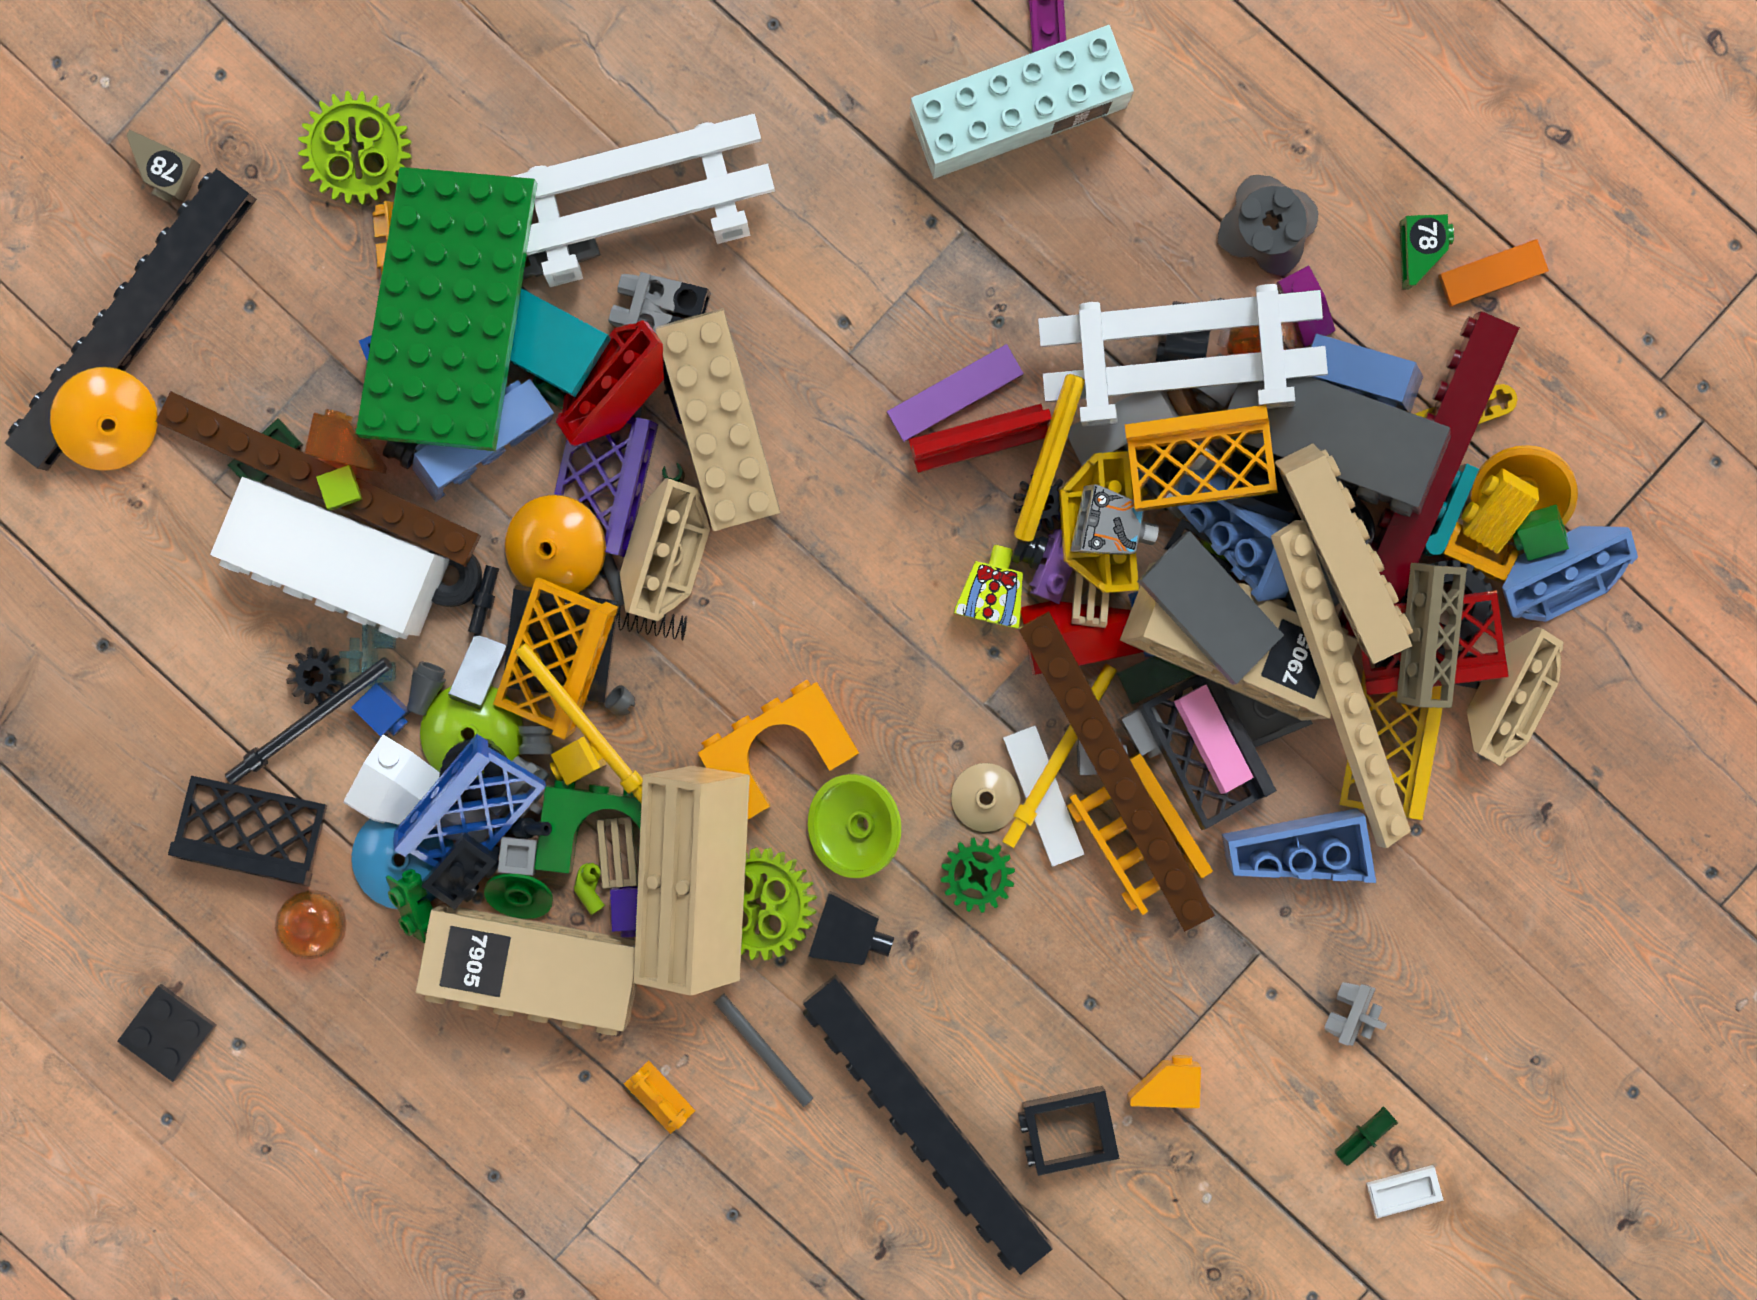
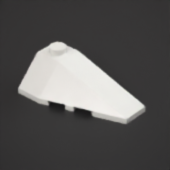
M382 735L363 763L344 799V803L373 821L400 825L440 778V772L413 752ZM484 808L464 811L466 823L486 820ZM489 809L491 820L498 819L499 816ZM460 812L445 814L440 819L442 827L462 824ZM488 829L468 832V835L478 842H484L489 834ZM463 833L445 835L444 838L457 841Z

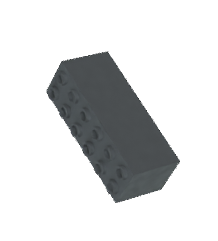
M1313 377L1286 379V386L1294 387L1295 406L1267 409L1274 462L1308 445L1314 444L1320 451L1326 449L1329 456L1332 455L1341 475L1335 477L1337 482L1340 481L1344 488L1357 491V498L1377 505L1379 500L1389 503L1391 511L1406 517H1410L1412 512L1420 515L1451 438L1450 427ZM1264 381L1238 384L1228 410L1259 406L1258 390H1264ZM1263 433L1247 435L1240 445L1249 452L1256 454L1264 445ZM1239 436L1230 437V438L1235 441ZM1224 441V445L1228 446L1227 449H1229L1231 445ZM1237 449L1234 451V452L1237 453V454H1240V455L1245 456L1244 454H1242L1241 452H1239ZM1264 453L1260 460L1267 464L1266 454Z

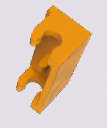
M1457 522L1446 549L1437 556L1449 561H1460L1462 564L1468 563L1474 566L1473 570L1476 572L1481 571L1487 578L1502 583L1506 581L1514 566L1519 551L1516 547L1506 544L1499 554L1495 553L1476 540L1467 537L1463 533V525Z

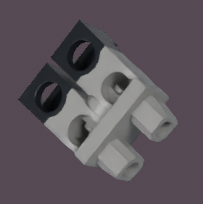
M640 272L639 276L621 274L617 292L633 297L630 309L613 305L608 322L615 327H620L644 320L649 323L656 333L657 326L683 319L669 315V313L686 318L706 313L711 292L708 288Z

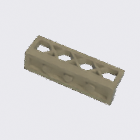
M1411 563L1405 615L1413 629V633L1408 635L1413 646L1403 650L1401 653L1396 702L1416 707L1452 708L1467 568ZM1454 574L1452 589L1446 594L1443 590L1444 575ZM1446 609L1449 614V622L1442 629L1439 624L1440 615ZM1443 645L1445 648V658L1438 664L1436 661V651ZM1439 679L1442 684L1440 699H1431L1433 685Z

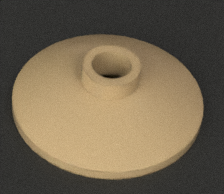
M981 763L967 768L958 776L952 788L951 801L956 816L964 825L976 831L991 832L1006 826L1014 818L1013 814L1020 803V792L1017 782L1007 770L995 764ZM986 791L990 792L993 796L992 802L988 805L982 804L979 799L980 795Z

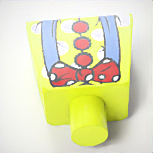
M993 545L989 564L978 561L974 562L953 614L1015 629L1019 628L1023 572L1009 569L1013 549Z

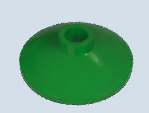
M512 873L496 875L486 883L484 889V896L489 905L498 912L510 917L521 919L538 918L547 914L553 904V895L550 889L541 881L527 875Z

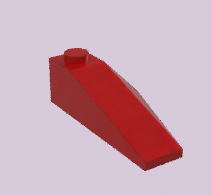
M1053 601L1021 607L1022 625L1048 611L1050 612L1079 666L1144 652L1120 641L1131 612L1129 609L1108 607L1106 628L1071 624L1073 603L1060 601L1057 604ZM1081 604L1080 616L1086 617L1087 604ZM1095 606L1094 618H1099L1100 606ZM1027 646L1033 675L1042 674Z

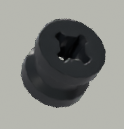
M387 441L383 450V456L388 459L395 458L400 461L402 467L409 469L413 465L414 454L418 452L416 446L419 444Z
M1044 536L1034 537L1032 541L1018 539L1011 561L1015 563L1021 561L1028 563L1030 568L1037 570L1049 538Z

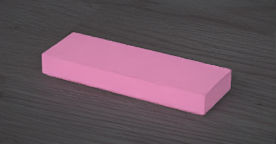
M1203 685L1174 701L1221 794L1227 793L1254 778L1207 685Z

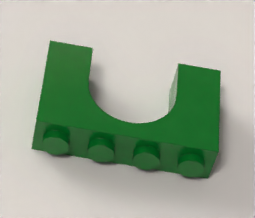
M555 780L554 785L545 787L541 822H549L552 826V832L548 836H539L535 869L571 873L574 866L578 831L583 821L595 811L614 809L630 816L640 829L641 803L632 792L628 794L624 789L623 794L609 793V786L589 784V790L575 788L576 782L566 785L564 780Z

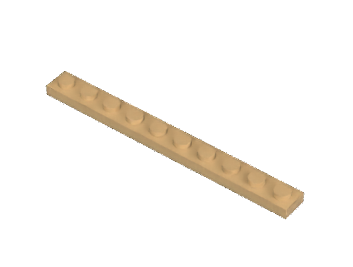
M1295 520L1271 535V539L1378 847L1388 848L1411 830L1306 521Z

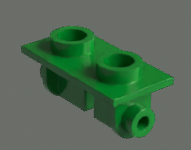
M410 869L403 872L402 878L398 881L389 875L386 876L390 887L388 891L389 899L398 909L401 916L398 919L401 929L407 936L413 935L425 943L426 937L424 932L427 933L430 913L433 907L427 898L417 903L418 900L428 895L426 890L421 887L423 882L421 875L416 873L415 870Z

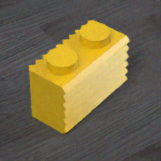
M1503 468L1500 469L1496 477L1494 475L1488 477L1481 489L1483 495L1480 496L1476 503L1470 502L1461 517V520H1463V533L1498 554L1539 501L1538 488Z

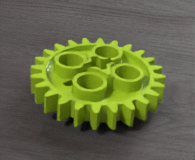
M346 91L345 101L341 102L335 94H332L333 105L329 107L320 101L319 104L323 112L320 115L313 111L309 112L310 116L314 119L313 125L302 123V127L309 132L308 136L298 137L300 142L307 145V149L299 151L298 155L309 158V161L302 166V169L305 171L314 170L315 172L311 175L309 181L316 183L322 180L319 191L324 194L332 188V199L335 201L343 193L345 194V202L348 205H351L354 196H357L359 202L365 205L366 195L369 194L378 202L379 190L382 189L388 195L392 194L388 184L390 182L397 184L398 177L396 174L399 172L400 167H405L401 164L402 160L412 159L411 154L403 151V148L412 145V141L402 139L401 137L409 129L407 126H396L402 116L399 113L391 116L388 115L392 107L390 103H386L379 108V97L376 95L373 96L370 102H366V95L363 91H360L357 100H353L351 93ZM351 117L355 118L356 140L360 145L364 146V149L358 151L362 169L361 179L356 178L355 157L350 151H347V147L353 145L349 127V118ZM369 120L377 121L380 126L378 134L372 138L364 137L361 132L363 124ZM333 124L344 126L345 134L340 141L333 142L327 137V131ZM372 155H380L384 159L383 168L376 173L369 172L366 167V162ZM343 158L348 160L349 170L344 176H335L332 173V164L337 159Z
M758 847L750 849L749 856L746 853L745 875L751 879L753 888L750 893L744 890L743 911L748 916V924L746 927L742 926L741 955L749 950L750 960L757 959L760 952L764 961L771 959L773 952L777 957L785 955L784 946L790 951L796 949L797 945L794 939L802 941L807 938L801 929H809L814 925L806 917L817 913V910L808 907V902L817 899V896L807 894L806 890L813 885V882L803 883L801 878L806 874V869L796 872L794 868L797 860L792 859L785 863V852L783 851L777 853L773 858L772 848L764 849L762 856ZM763 873L767 875V881L765 883L762 877ZM776 881L782 882L786 888L783 898L778 897L774 892ZM761 898L760 900L766 904V908L762 909L761 905L756 904V899ZM772 915L777 916L781 921V930L779 932L774 931L770 926L769 920ZM757 924H758L759 930H760V933H759V934H757V933L755 932V928H756V925H757Z

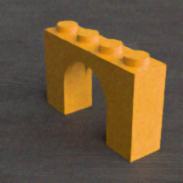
M808 679L790 689L793 694L792 697L782 703L777 697L760 707L763 714L751 720L750 716L747 715L733 723L731 727L734 731L722 738L718 732L701 742L704 749L698 752V755L706 768L750 775L748 819L771 806L754 777L749 764L750 747L755 737L765 728L786 724L802 730L813 742L829 771L860 753L818 681L811 685Z

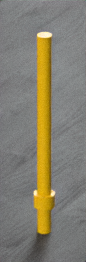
M527 643L520 646L515 651L516 654L621 779L619 783L628 794L632 792L642 804L643 778L636 770L632 771Z
M1108 664L1104 665L1091 688L1098 701L1102 698L1117 672L1114 667ZM1071 724L1023 805L1019 804L1013 814L1015 820L1002 840L1004 844L1013 849L1027 825L1031 826L1038 815L1035 812L1078 739Z

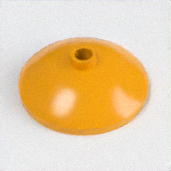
M96 367L77 373L61 386L51 406L50 425L55 441L71 460L90 469L114 470L133 463L147 451L157 431L158 423L155 421L158 413L151 393L135 376L116 368ZM112 419L114 424L110 429H103L101 427L103 420Z
M1530 445L1510 447L1491 456L1479 468L1471 488V502L1476 503L1480 496L1483 495L1481 489L1488 477L1491 475L1496 477L1500 469L1503 468L1538 488L1539 501L1532 511L1557 504L1564 526L1575 511L1578 500V487L1575 475L1565 460L1548 449ZM1513 536L1510 538V542H1514Z
M547 495L529 501L514 515L506 532L505 553L508 565L516 579L525 587H533L535 579L539 577L572 592L580 593L597 578L603 567L606 555L605 536L597 517L583 503L563 495ZM546 542L552 547L550 555L546 554L543 550Z

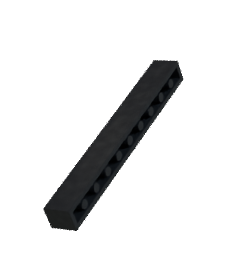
M217 168L213 173H207L198 184L199 191L192 200H186L180 206L176 214L178 218L170 228H164L155 241L157 245L150 255H144L137 262L134 268L136 273L129 282H123L117 288L113 295L115 300L107 310L103 309L97 314L92 322L93 329L86 337H81L72 347L71 353L73 355L65 365L61 364L53 371L50 377L52 382L44 392L40 391L33 397L29 404L31 409L23 419H18L8 431L9 438L5 444L37 469L48 471L63 452L54 439L50 425L51 406L61 386L72 376L91 368L111 367L125 371L257 200Z
M835 974L805 998L803 1005L806 1009L802 1011L803 1015L814 1028L818 1025L821 1026L828 1035L824 1038L825 1042L836 1055L842 1052L849 1061L845 1066L855 1080L859 1082L863 1079L871 1090L867 1094L879 1109L885 1106L891 1113L892 1117L889 1121L901 1136L907 1133L914 1142L910 1147L915 1155L923 1163L928 1160L935 1168L932 1175L944 1190L948 1187L952 1189L957 1196L954 1199L955 1204L966 1217L971 1213L979 1224L975 1228L985 1242L990 1243L993 1241L1001 1250L997 1253V1256L1009 1271L1015 1268L1021 1275L1053 1250L1051 1241L838 976Z

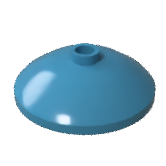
M369 819L358 832L353 844V872L359 886L372 900L385 907L397 909L389 899L388 891L390 887L386 876L389 875L398 881L402 878L403 872L413 869L421 875L423 881L434 867L410 853L405 857L403 866L396 865L394 862V856L397 854L394 851V831L399 825L389 822L381 823ZM439 837L423 839L419 846L426 850L441 848ZM444 838L445 847H452L454 845L452 839ZM426 890L428 895L418 900L417 903L425 898L431 902L437 897Z

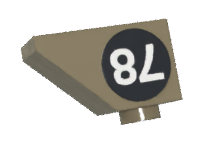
M129 129L127 139L143 182L153 188L151 194L171 203L173 197L184 202L201 164L193 158Z

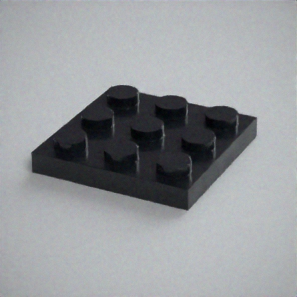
M516 585L513 589L504 671L532 587ZM541 590L538 600L544 613L558 608L559 606L553 594ZM584 596L601 604H603L604 602H608L615 606H618L619 602L615 600ZM564 599L565 604L570 602ZM577 604L568 608L576 626L586 623L590 612L589 609ZM534 611V614H533V617H532V618L537 617V614H536L535 611ZM561 611L547 617L555 635L569 630ZM617 612L586 699L588 701L601 703L606 701ZM540 620L530 624L528 633L534 644L548 639ZM584 628L578 630L580 636L582 635ZM572 634L557 639L565 658L576 653L577 645ZM550 643L536 648L545 666L558 661ZM519 657L517 663L523 675L530 673L531 670ZM573 660L568 662L570 667L572 665ZM561 665L550 669L549 671L560 685H565L567 678ZM513 673V676H512V679H511V680L516 679V676H515L514 673ZM535 676L526 679L531 692H548ZM519 683L509 686L512 689L522 690Z

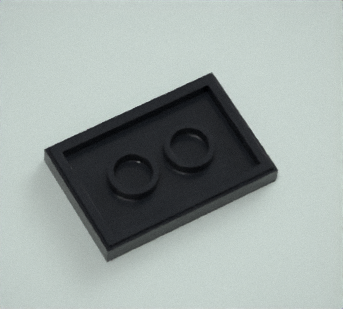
M1234 452L1229 459L1228 467L1237 474H1240L1251 460ZM1257 464L1244 478L1254 486L1269 484L1268 472ZM1275 468L1278 493L1225 500V502L1287 524L1292 522L1295 515L1294 503L1277 468ZM1227 474L1225 490L1235 481L1229 474ZM1240 483L1237 488H1242L1245 486Z

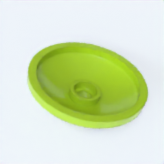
M491 686L481 710L449 698L448 693L451 689L449 687L435 697L426 715H423L420 727L422 749L430 765L438 772H440L447 752L454 745L465 740L463 731L467 727L474 731V736L478 734L485 739L493 741L496 746L502 749L509 760L513 761L515 757L519 756L522 736L519 734L518 726H523L522 718L517 714L493 705L498 688ZM506 695L505 699H508V700L512 701V700Z
M847 774L829 780L814 796L808 813V833L816 855L826 867L844 877L863 878L874 875L884 869L895 856L901 838V819L893 797L883 785L865 775ZM865 818L868 821V829L865 828L863 823Z

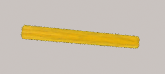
M1067 374L1064 378L1014 531V536L1020 540L1032 541L1034 539L1085 385V379L1080 376Z

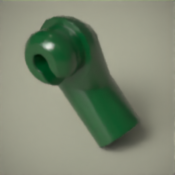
M535 376L532 382L543 398L562 409L566 392L562 393L557 387Z

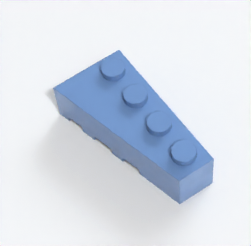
M1212 469L1192 470V472L1204 480ZM1217 473L1209 484L1218 491L1225 490L1227 479ZM1184 474L1177 492L1181 495H1190L1200 484L1187 474ZM1204 488V490H1203L1201 493L1210 492V491H1208L1206 488ZM1225 500L1177 506L1199 533L1204 532L1208 536L1214 551L1218 555H1224L1234 567L1232 571L1238 579L1245 580L1253 589L1251 594L1258 602L1286 597L1289 588L1271 535L1289 524L1225 502Z
M1357 808L1222 834L1227 867L1234 876L1295 877L1308 880L1315 878L1332 879V881L1347 882V880L1376 883L1366 817Z

